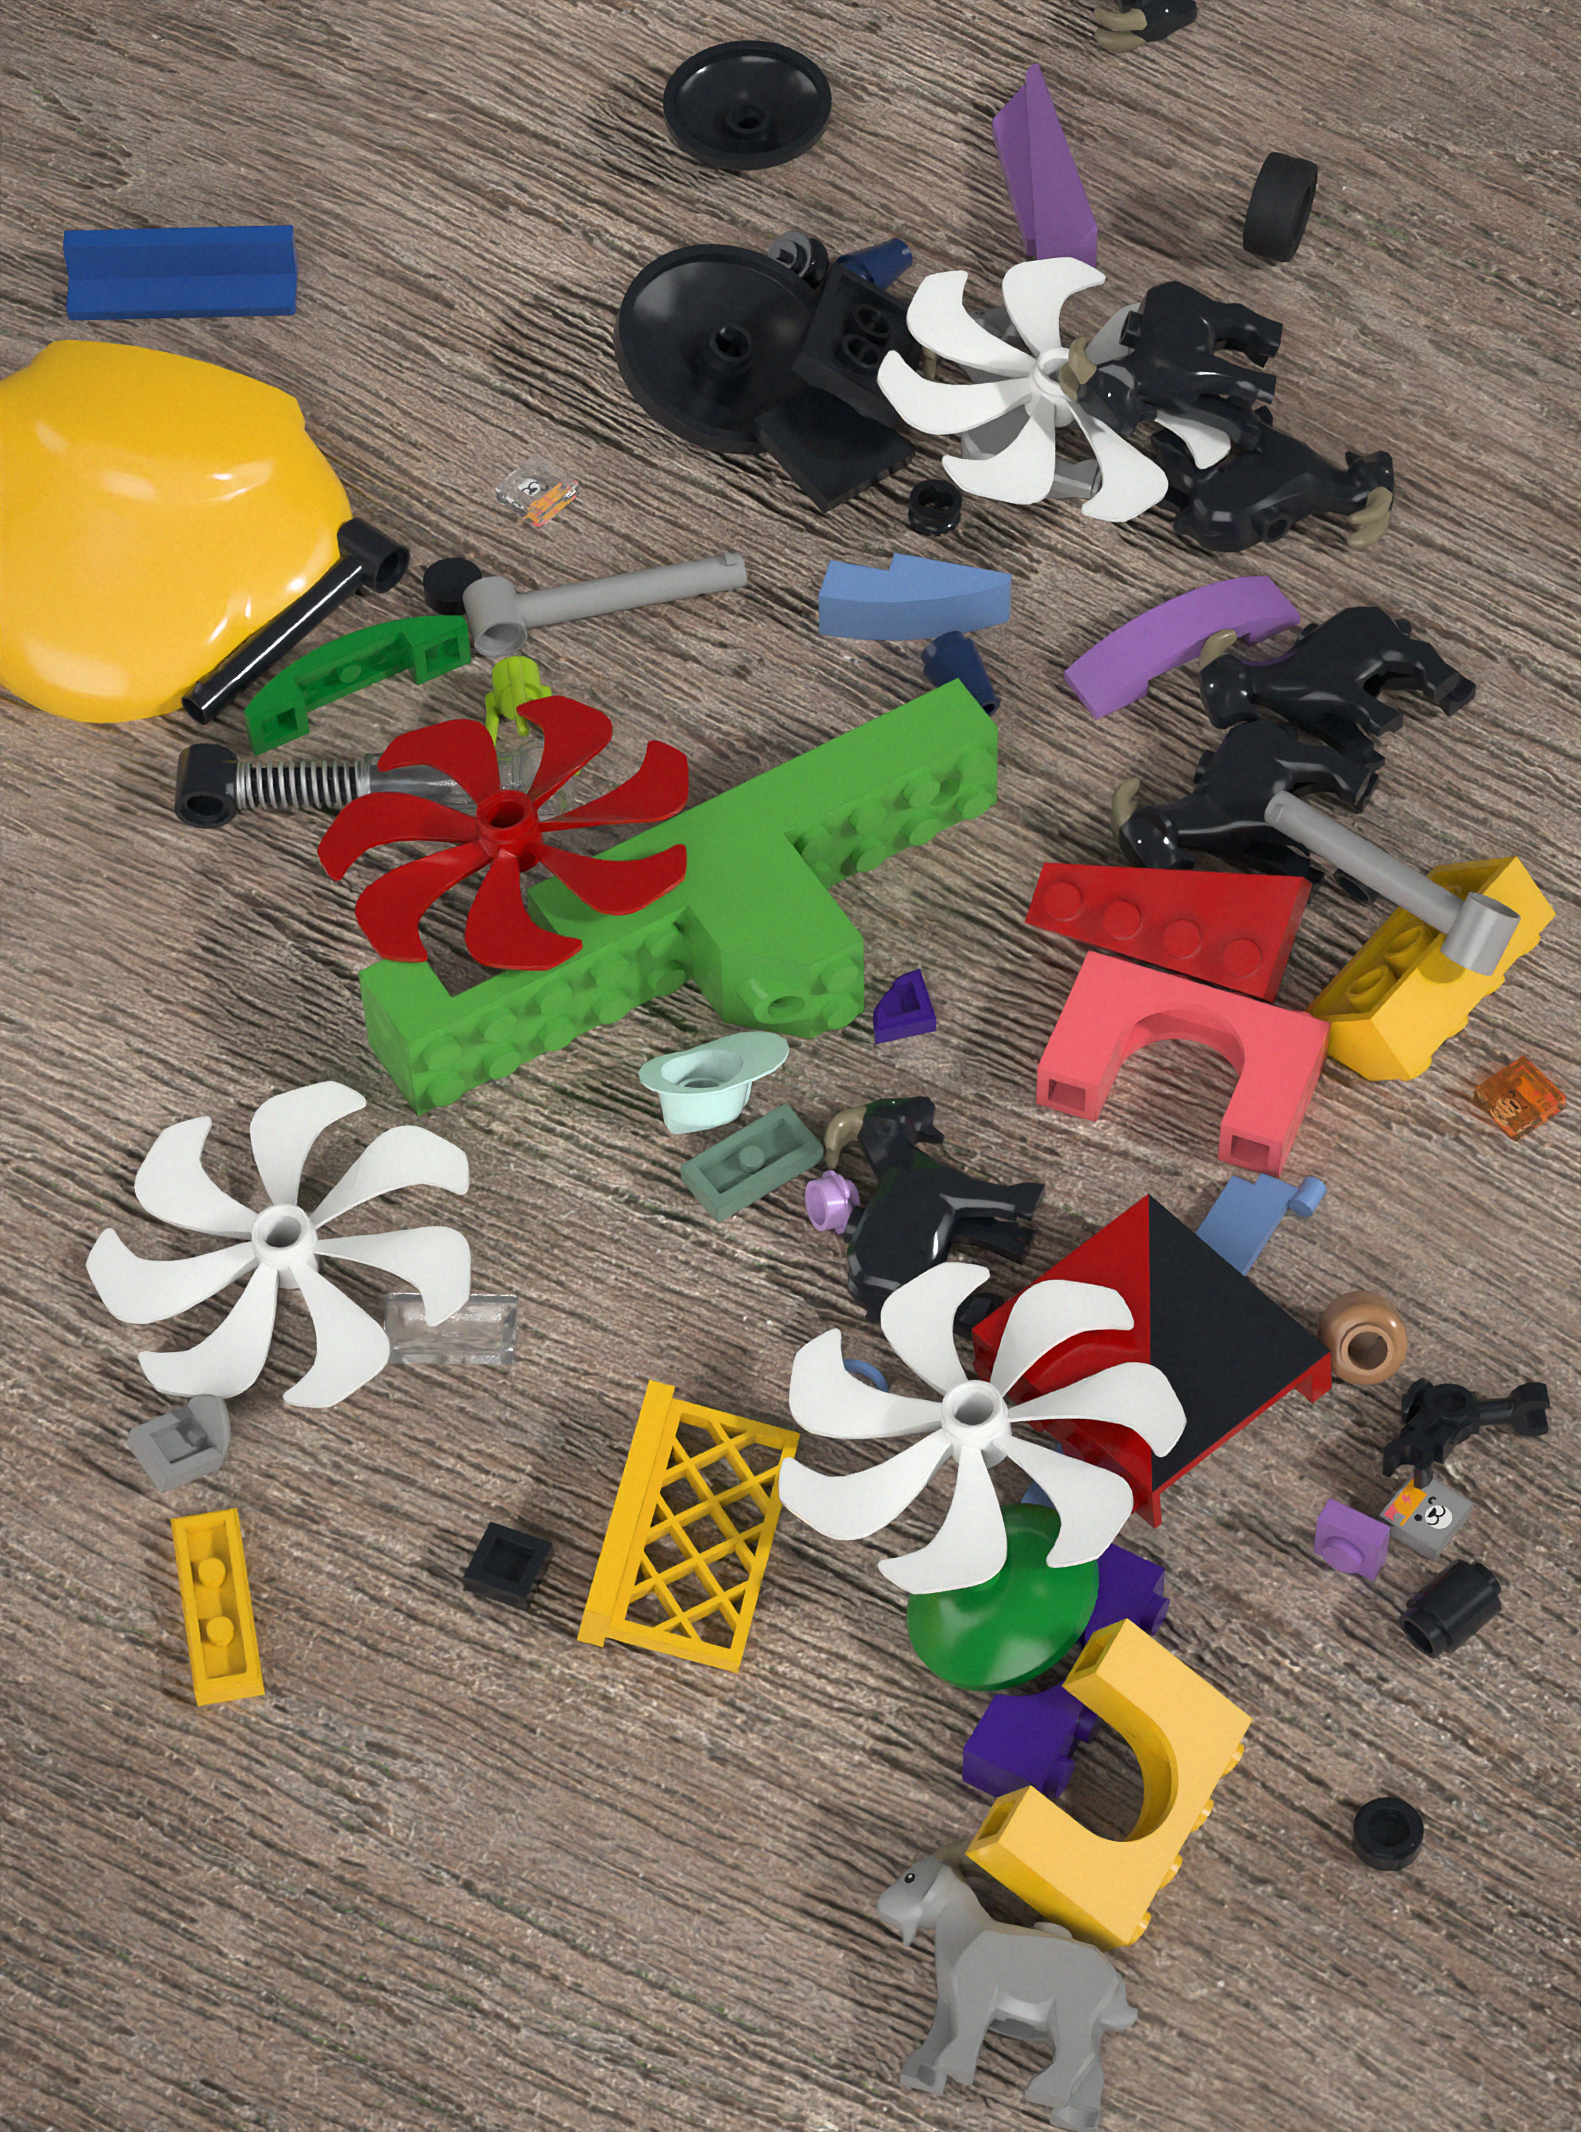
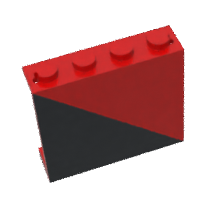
M1149 1193L971 1329L975 1361L972 1363L974 1370L981 1381L990 1383L993 1366L1010 1313L1018 1298L1033 1285L1048 1280H1066L1103 1286L1118 1292L1132 1314L1134 1327L1131 1330H1090L1067 1338L1041 1356L1006 1394L1018 1406L1067 1387L1105 1369L1127 1362L1146 1363L1159 1369L1166 1376L1182 1405L1187 1421L1183 1433L1175 1446L1164 1457L1156 1456L1150 1445L1135 1430L1118 1423L1079 1418L1026 1421L1034 1430L1038 1432L1046 1430L1061 1443L1066 1456L1109 1470L1124 1478L1129 1484L1133 1495L1134 1503L1131 1514L1136 1512L1154 1529L1162 1524L1160 1494L1289 1391L1295 1388L1313 1404L1332 1388L1331 1351Z

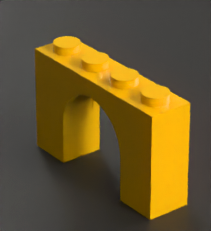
M1128 1618L1092 1633L1062 1687L1116 1729L1125 1738L1137 1757L1143 1776L1144 1798L1139 1819L1131 1833L1122 1842L1101 1838L1088 1831L1043 1794L1029 1785L997 1797L965 1852L966 1856L1050 1922L1070 1931L1073 1936L1072 1939L1095 1945L1101 1952L1132 1945L1147 1928L1151 1919V1913L1147 1909L1156 1892L1165 1887L1178 1872L1183 1860L1182 1856L1178 1853L1188 1835L1197 1830L1209 1816L1214 1805L1213 1800L1209 1797L1219 1779L1227 1775L1242 1757L1244 1745L1240 1741L1253 1720Z

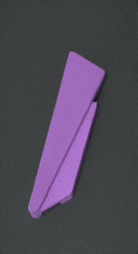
M1038 63L1033 64L1025 75V84L992 119V137L1027 256L1036 255L1037 260L1072 257L1096 269V221Z

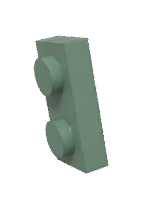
M784 1103L680 1165L681 1180L714 1220L720 1223L823 1161V1145L789 1105Z

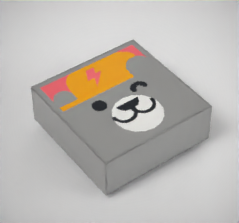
M1413 1472L1379 1514L1378 1521L1391 1527L1390 1535L1434 1562L1471 1515L1473 1503L1435 1479L1421 1490L1415 1488Z

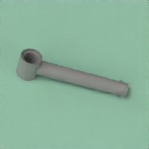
M723 551L724 554L702 558L697 561H686L516 594L514 584L504 577H485L469 585L463 593L462 600L476 650L487 657H503L518 651L526 643L528 637L527 629L685 599L700 594H710L726 590L729 593L736 588L746 587L747 574L742 553L740 551L733 553Z
M1281 791L1271 799L1264 815L1267 824L1296 842L1304 844L1307 849L1447 935L1440 949L1446 957L1471 971L1492 976L1521 920V916L1517 912L1495 899L1476 892H1469L1465 901L1333 819L1322 815L1318 810L1287 791Z

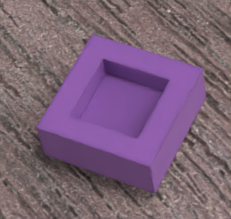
M1329 1498L1317 1518L1313 1552L1322 1556L1330 1566L1341 1572L1349 1574L1358 1573L1374 1581L1386 1561L1391 1527Z

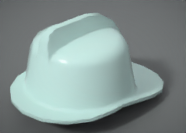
M762 1031L742 1032L716 1039L686 1051L655 1057L643 1064L638 1075L641 1084L652 1091L658 1092L664 1123L670 1133L676 1135L713 1129L738 1118L749 1100L752 1081L774 1072L786 1061L790 1050L786 1039L775 1033Z

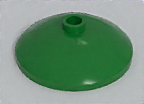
M1011 1503L999 1506L1007 1537V1558L1001 1570L990 1580L971 1587L936 1593H909L907 1628L910 1641L919 1658L941 1680L955 1687L971 1691L986 1692L1011 1688L1037 1677L1056 1664L1072 1648L1083 1633L1090 1620L1097 1599L1099 1587L1097 1559L1068 1567L1052 1568L1047 1565L1046 1558L1053 1549L1062 1526L1060 1516L1057 1510L1034 1503Z

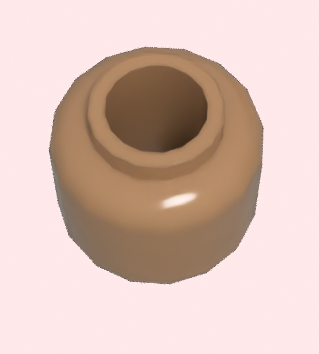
M1363 1290L1344 1293L1330 1302L1321 1315L1317 1332L1319 1341L1331 1351V1370L1346 1382L1364 1386L1381 1383L1394 1375L1404 1362L1408 1348L1405 1325L1392 1302L1378 1293Z

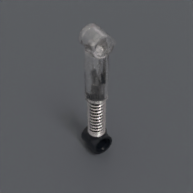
M544 738L530 740L522 744L514 752H496L502 790H517L527 795L540 766L544 750ZM200 743L185 748L179 754L174 812L177 818L187 825L195 828L212 829L228 824L234 818L235 813L239 812V809L244 808L246 810L248 807H251L255 810L259 803L264 809H267L270 803L275 809H278L281 802L286 809L291 806L292 802L297 809L302 806L303 802L308 809L312 807L314 802L319 809L323 807L325 802L331 809L334 807L335 802H337L340 808H343L346 802L349 804L360 796L374 792L407 793L437 802L462 813H476L477 806L459 784L448 775L433 767L412 765L379 772L377 763L383 753H365L361 767L358 760L355 761V767H349L347 760L344 762V767H338L336 760L333 762V767H327L325 760L322 762V767H316L314 760L311 762V767H305V762L302 760L300 767H295L294 762L291 761L289 768H284L283 762L280 761L278 768H273L272 762L269 761L267 768H262L261 762L258 761L256 768H254L253 764H250L248 761L241 763L236 754L224 746ZM575 774L537 810L540 822L573 810Z

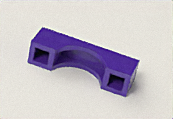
M1111 1543L1097 1559L1099 1570L1098 1594L1090 1620L1076 1641L1081 1652L1094 1631L1126 1618L1146 1634L1154 1636L1163 1623L1169 1608L1170 1599L1163 1596L1165 1568ZM1066 1678L1054 1687L1036 1694L1024 1696L996 1694L963 1748L962 1781L996 1798L1031 1785L1046 1798L1052 1796L1058 1799L1065 1790L1074 1770L1075 1761L1070 1758L1081 1741L1090 1744L1094 1740L1104 1720L1062 1687Z

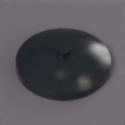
M699 244L670 251L649 263L638 273L631 282L620 304L614 324L613 345L617 366L622 379L632 396L646 413L674 435L697 446L717 452L744 455L766 453L768 451L749 430L754 418L811 387L801 375L790 370L818 294L806 281L785 265L768 256L742 247L722 244Z

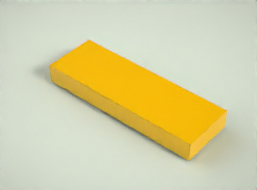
M237 1508L170 1519L197 1706L265 1695Z

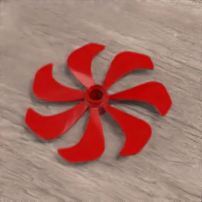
M561 695L548 696L517 706L516 712L519 716L530 720L544 732V750L540 766L527 795L517 790L501 789L499 765L494 742L483 724L469 719L448 720L397 736L381 755L377 768L379 772H386L412 765L433 767L448 775L468 794L477 806L476 817L407 793L374 792L358 797L340 811L317 848V854L327 875L333 881H339L360 855L366 850L379 845L401 841H436L462 844L397 867L365 888L356 902L355 916L359 927L372 948L383 959L410 963L425 962L428 959V955L421 942L418 924L422 915L444 892L489 864L491 867L475 896L466 921L465 944L469 954L478 963L492 968L547 971L582 950L583 943L578 938L566 937L543 930L531 920L522 902L520 873L530 870L540 861L570 891L592 909L607 915H628L647 907L684 881L687 872V852L684 844H676L665 851L640 860H603L571 853L544 844L543 833L598 825L657 822L674 816L684 808L689 797V766L687 756L666 743L651 740L647 743L646 755L639 771L625 783L596 800L540 822L537 810L611 741L613 726L608 716L599 710Z

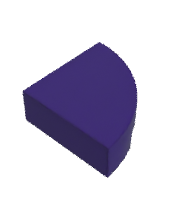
M920 969L905 973L894 980L892 987L876 1005L873 1012V1037L875 1044L936 1031V1016Z

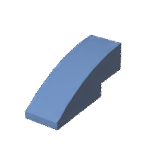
M894 553L889 571L830 560L818 596L819 635L857 640L900 641L938 638L951 631L967 633L1008 622L1011 613L1012 574Z

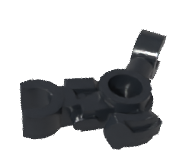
M1425 1378L1418 1379L1410 1386L1407 1394L1402 1395L1401 1423L1406 1425L1400 1431L1399 1438L1389 1442L1384 1448L1383 1475L1390 1478L1399 1466L1414 1465V1487L1421 1490L1427 1487L1433 1480L1434 1461L1443 1464L1457 1444L1467 1440L1471 1434H1479V1426L1512 1425L1516 1432L1529 1437L1548 1433L1545 1409L1550 1408V1401L1546 1384L1528 1382L1516 1387L1508 1397L1477 1399L1475 1391H1469L1463 1386L1450 1383L1433 1386Z

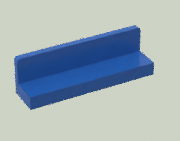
M293 225L64 231L63 251L69 277L66 310L69 320L284 316L296 313L298 258Z

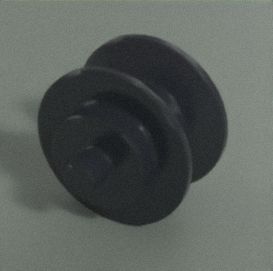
M788 231L780 235L773 242L767 254L768 257L785 265L799 275L813 290L820 285L827 273L829 257L825 246L820 241L808 238L799 231Z

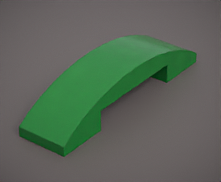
M454 615L419 616L394 620L349 633L302 656L271 679L244 709L249 746L254 756L256 757L310 733L307 718L308 712L407 669L417 685H420L470 663L471 653L466 621L462 616Z

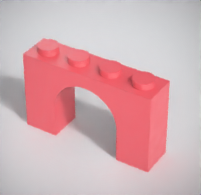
M1089 950L1038 1064L1036 1104L1097 1122L1115 1077L1124 1061L1131 1054L1148 1044L1162 1040L1183 1039L1199 1042L1223 1055L1231 1063L1239 1077L1220 1125L1218 1160L1279 1179L1327 1061L1331 1023L1316 1019L1313 1015L1304 1011H1289L1256 1001L1251 996L1241 992H1226L1196 983L1191 978L1181 974L1163 973L1137 965L1121 956H1107Z

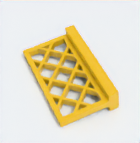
M649 1379L585 1606L577 1641L603 1648L605 1638L607 1637L738 1673L782 1507L778 1488L780 1468L785 1458L790 1457L794 1459L801 1433L672 1398L675 1386ZM679 1422L707 1429L717 1446L690 1459L675 1437ZM753 1443L782 1450L779 1464L757 1476L753 1475L738 1451ZM671 1455L677 1465L666 1470ZM726 1458L742 1483L714 1496L698 1470ZM686 1477L702 1503L674 1516L660 1495V1490ZM773 1483L769 1498L763 1488ZM750 1495L763 1514L764 1521L739 1534L723 1510V1507ZM655 1512L661 1523L650 1528ZM710 1514L726 1538V1541L699 1554L682 1527ZM670 1534L686 1561L658 1574L645 1554L644 1548L646 1545ZM758 1540L755 1555H753L747 1545ZM735 1552L749 1573V1578L747 1581L724 1592L707 1565ZM638 1570H640L645 1581L634 1586ZM694 1572L711 1599L683 1612L666 1585ZM654 1592L671 1618L653 1628L625 1620L629 1604ZM743 1598L738 1614L732 1603ZM719 1610L734 1632L730 1649L703 1642L691 1624ZM679 1631L681 1635L674 1634V1632Z

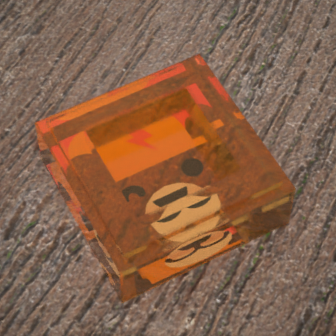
M1523 1055L1475 1087L1474 1101L1517 1142L1563 1111L1566 1096Z

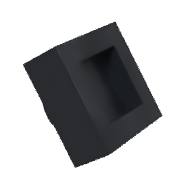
M490 1522L463 1576L465 1590L528 1611L554 1557L552 1542Z

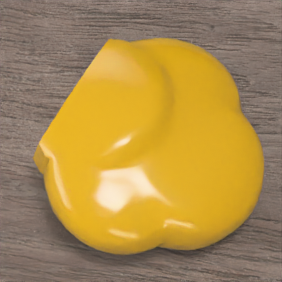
M53 341L34 356L29 365L1 379L0 683L17 697L45 712L79 722L117 723L167 714L183 708L181 698L197 682H200L210 672L216 670L221 662L263 625L319 581L341 557L337 533L348 521L353 519L344 486L327 459L305 431V420L297 399L278 388L211 363L139 346L97 341Z

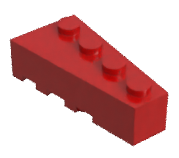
M1044 862L1024 923L1042 931L1234 992H1241L1253 998L1274 1004L1313 884L1304 877Z

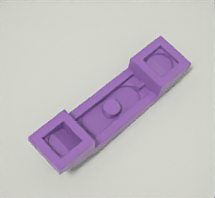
M1247 576L1223 580L1186 592L1129 621L1077 659L1064 671V680L1095 720L1147 696L1148 680L1199 657L1204 643L1214 633L1222 629H1233L1237 633V638L1242 637L1246 644L1251 647L1300 624L1301 615L1269 576Z

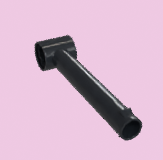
M357 517L348 521L337 533L341 557L308 591L263 625L221 662L216 670L210 672L200 682H197L181 698L185 711L197 723L207 725L233 702L237 695L243 693L364 584L377 593L388 592L397 585L409 564L410 553L408 548L363 518Z

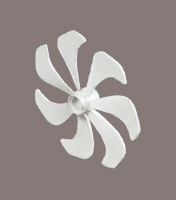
M1072 257L1023 262L1008 270L1001 287L1004 304L1015 328L1035 358L988 333L967 314L962 305L963 289L968 278L966 271H947L926 276L920 284L906 316V323L912 336L920 344L943 358L1013 379L974 385L936 383L923 379L904 362L899 353L891 350L883 359L877 376V383L884 395L909 425L922 432L935 435L968 431L1003 416L1023 404L1027 414L1030 416L1018 437L1005 450L990 459L970 460L949 455L942 457L944 469L960 488L978 496L1014 504H1033L1041 501L1049 494L1054 480L1055 427L1068 425L1075 418L1095 453L1102 476V488L1091 500L1082 505L1080 510L1082 514L1106 521L1125 522L1135 518L1164 498L1168 489V481L1164 471L1152 460L1123 440L1104 422L1087 414L1077 402L1071 400L1060 388L1058 373L1062 365L1068 362L1069 349L1062 348L1060 341L1059 314L1061 307L1070 295L1083 289L1103 284L1106 278L1103 273ZM1141 303L1131 304L1120 309L1097 333L1085 349L1086 355L1092 363L1101 364L1111 360L1119 361L1127 356L1128 347L1119 344L1120 333L1130 310L1137 312ZM1157 410V418L1154 421L1170 429L1184 440L1198 468L1205 469L1214 465L1230 451V436L1226 432L1194 420L1170 416Z
M334 1081L305 1086L268 1099L257 1109L250 1124L251 1146L261 1179L273 1206L264 1209L258 1214L222 1192L209 1179L202 1168L200 1160L206 1137L212 1126V1120L208 1116L193 1118L166 1128L157 1138L137 1172L134 1184L136 1197L145 1211L174 1226L222 1237L249 1240V1242L188 1259L152 1261L138 1258L121 1242L115 1230L107 1228L94 1244L88 1256L86 1267L90 1279L108 1311L117 1319L133 1324H148L176 1316L206 1300L246 1273L257 1268L228 1317L199 1345L187 1351L167 1353L143 1351L138 1354V1360L144 1374L158 1392L191 1398L201 1394H211L222 1399L231 1398L242 1393L255 1382L264 1366L271 1343L278 1288H299L313 1319L316 1332L317 1354L313 1367L296 1385L283 1394V1399L285 1403L299 1407H331L355 1392L384 1368L390 1356V1343L384 1330L373 1318L338 1288L318 1274L322 1263L321 1255L378 1267L410 1282L420 1291L423 1298L427 1325L434 1327L447 1320L468 1301L471 1288V1253L466 1238L460 1232L445 1226L420 1227L323 1240L318 1239L316 1229L373 1197L410 1185L425 1184L447 1189L458 1195L466 1194L470 1181L466 1153L449 1141L418 1126L406 1125L390 1129L382 1133L365 1149L362 1155L308 1218L307 1214L297 1206V1197L303 1165L311 1146L326 1126L352 1112L364 1108L367 1102L365 1097L357 1091Z
M944 1262L901 1286L884 1302L881 1310L882 1331L893 1350L906 1365L929 1386L944 1396L942 1403L883 1392L867 1386L852 1377L844 1368L841 1353L842 1336L837 1328L831 1329L808 1342L796 1353L789 1391L791 1414L802 1428L812 1434L837 1439H871L926 1432L933 1433L882 1464L846 1476L828 1477L803 1466L793 1458L787 1457L782 1461L779 1474L780 1502L805 1523L829 1538L847 1541L864 1538L893 1521L917 1497L945 1461L952 1455L953 1459L959 1464L957 1482L951 1507L938 1534L925 1548L901 1557L881 1560L878 1563V1568L888 1580L912 1594H928L971 1587L984 1583L994 1577L1001 1570L1007 1558V1537L1003 1517L987 1468L997 1465L1007 1455L1041 1486L1060 1516L1062 1526L1056 1543L1046 1558L1047 1565L1052 1568L1068 1567L1098 1559L1109 1547L1131 1514L1134 1501L1129 1484L1124 1478L1109 1470L1013 1437L1010 1422L1079 1418L1118 1423L1135 1430L1150 1445L1156 1456L1164 1457L1175 1446L1187 1423L1182 1405L1168 1379L1159 1369L1152 1365L1127 1362L1105 1369L1067 1387L1010 1409L1007 1408L1003 1397L1041 1356L1067 1338L1090 1330H1131L1134 1327L1132 1314L1124 1299L1116 1290L1066 1280L1043 1281L1026 1290L1018 1298L1010 1313L993 1366L990 1383L980 1380L968 1381L954 1346L953 1322L957 1307L972 1291L988 1280L990 1277L989 1269L974 1264Z

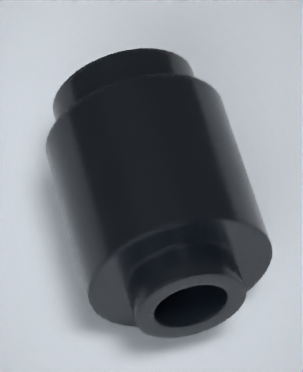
M1455 1559L1407 1601V1610L1399 1617V1623L1408 1639L1426 1656L1436 1659L1443 1652L1453 1653L1501 1611V1602L1498 1598V1595L1501 1593V1586L1492 1572L1483 1564L1477 1561L1469 1564L1461 1559Z

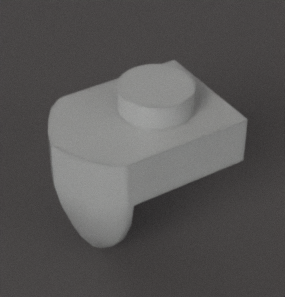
M201 1394L192 1398L187 1405L131 1428L126 1444L161 1494L220 1469L231 1441V1424L226 1403L218 1396Z

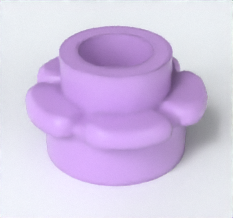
M829 1170L823 1173L821 1179L809 1181L805 1190L806 1209L813 1226L818 1231L835 1229L837 1234L844 1233L851 1212L856 1206L860 1207V1198L854 1183L851 1180H845L833 1170Z

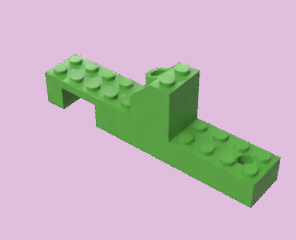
M959 678L591 857L616 861L640 860L665 851L676 844H684L687 852V872L684 881L640 911L620 916L599 913L582 902L556 876L526 889L528 914L539 928L558 935L578 938L583 943L582 950L550 970L525 971L509 969L454 997L450 996L427 961L410 963L383 959L359 971L358 975L369 1046L416 1115L419 1116L435 1107H445L454 1103L463 1093L491 1079H501L510 1075L519 1065L547 1051L552 1052L564 1048L575 1037L601 1024H610L620 1020L629 1010L657 996L663 997L674 993L683 983L691 979L724 1023L812 1039L830 1029L837 1030L847 1026L857 1015L865 1012L863 937L827 890L832 885L858 872H868L875 869L886 858L912 845L919 846L927 843L938 832L965 819L971 820L979 817L989 807L997 804L998 727Z

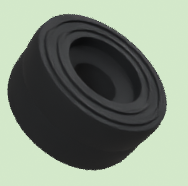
M1271 152L1268 155L1257 177L1247 210L1243 230V249L1259 256H1267L1270 259L1281 262L1291 261L1300 245L1311 212L1317 185V164L1305 159L1293 158L1279 152Z

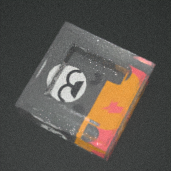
M537 453L532 455L495 486L497 501L538 529L543 527L580 496L579 482Z

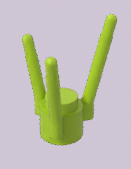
M512 656L502 659L493 667L491 673L493 691L485 695V727L492 736L494 746H496L499 717L501 714H504V716L511 720H515L519 736L527 737L530 733L529 720L517 714V706L528 701L552 696L551 688L541 685L537 663L524 656ZM580 770L573 776H577L580 773Z

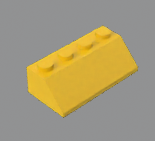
M1517 856L1436 865L1426 876V878L1464 901L1469 892L1480 893L1501 902L1521 916V920L1492 976L1471 971L1446 957L1440 949L1447 935L1399 906L1304 1010V1012L1313 1015L1316 1019L1331 1023L1328 1046L1329 1056L1370 1081L1395 1079L1409 1081L1428 1069L1432 1063L1431 1055L1447 1038L1457 1034L1466 1026L1469 1020L1467 1016L1483 997L1490 995L1503 984L1505 980L1503 974L1518 957L1528 953L1539 943L1541 939L1539 933L1556 915Z

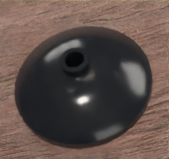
M733 41L718 44L698 52L683 62L672 74L663 96V115L666 127L674 141L685 152L710 165L739 171L772 168L806 153L825 133L832 113L830 86L820 68L802 53L784 45L766 41Z

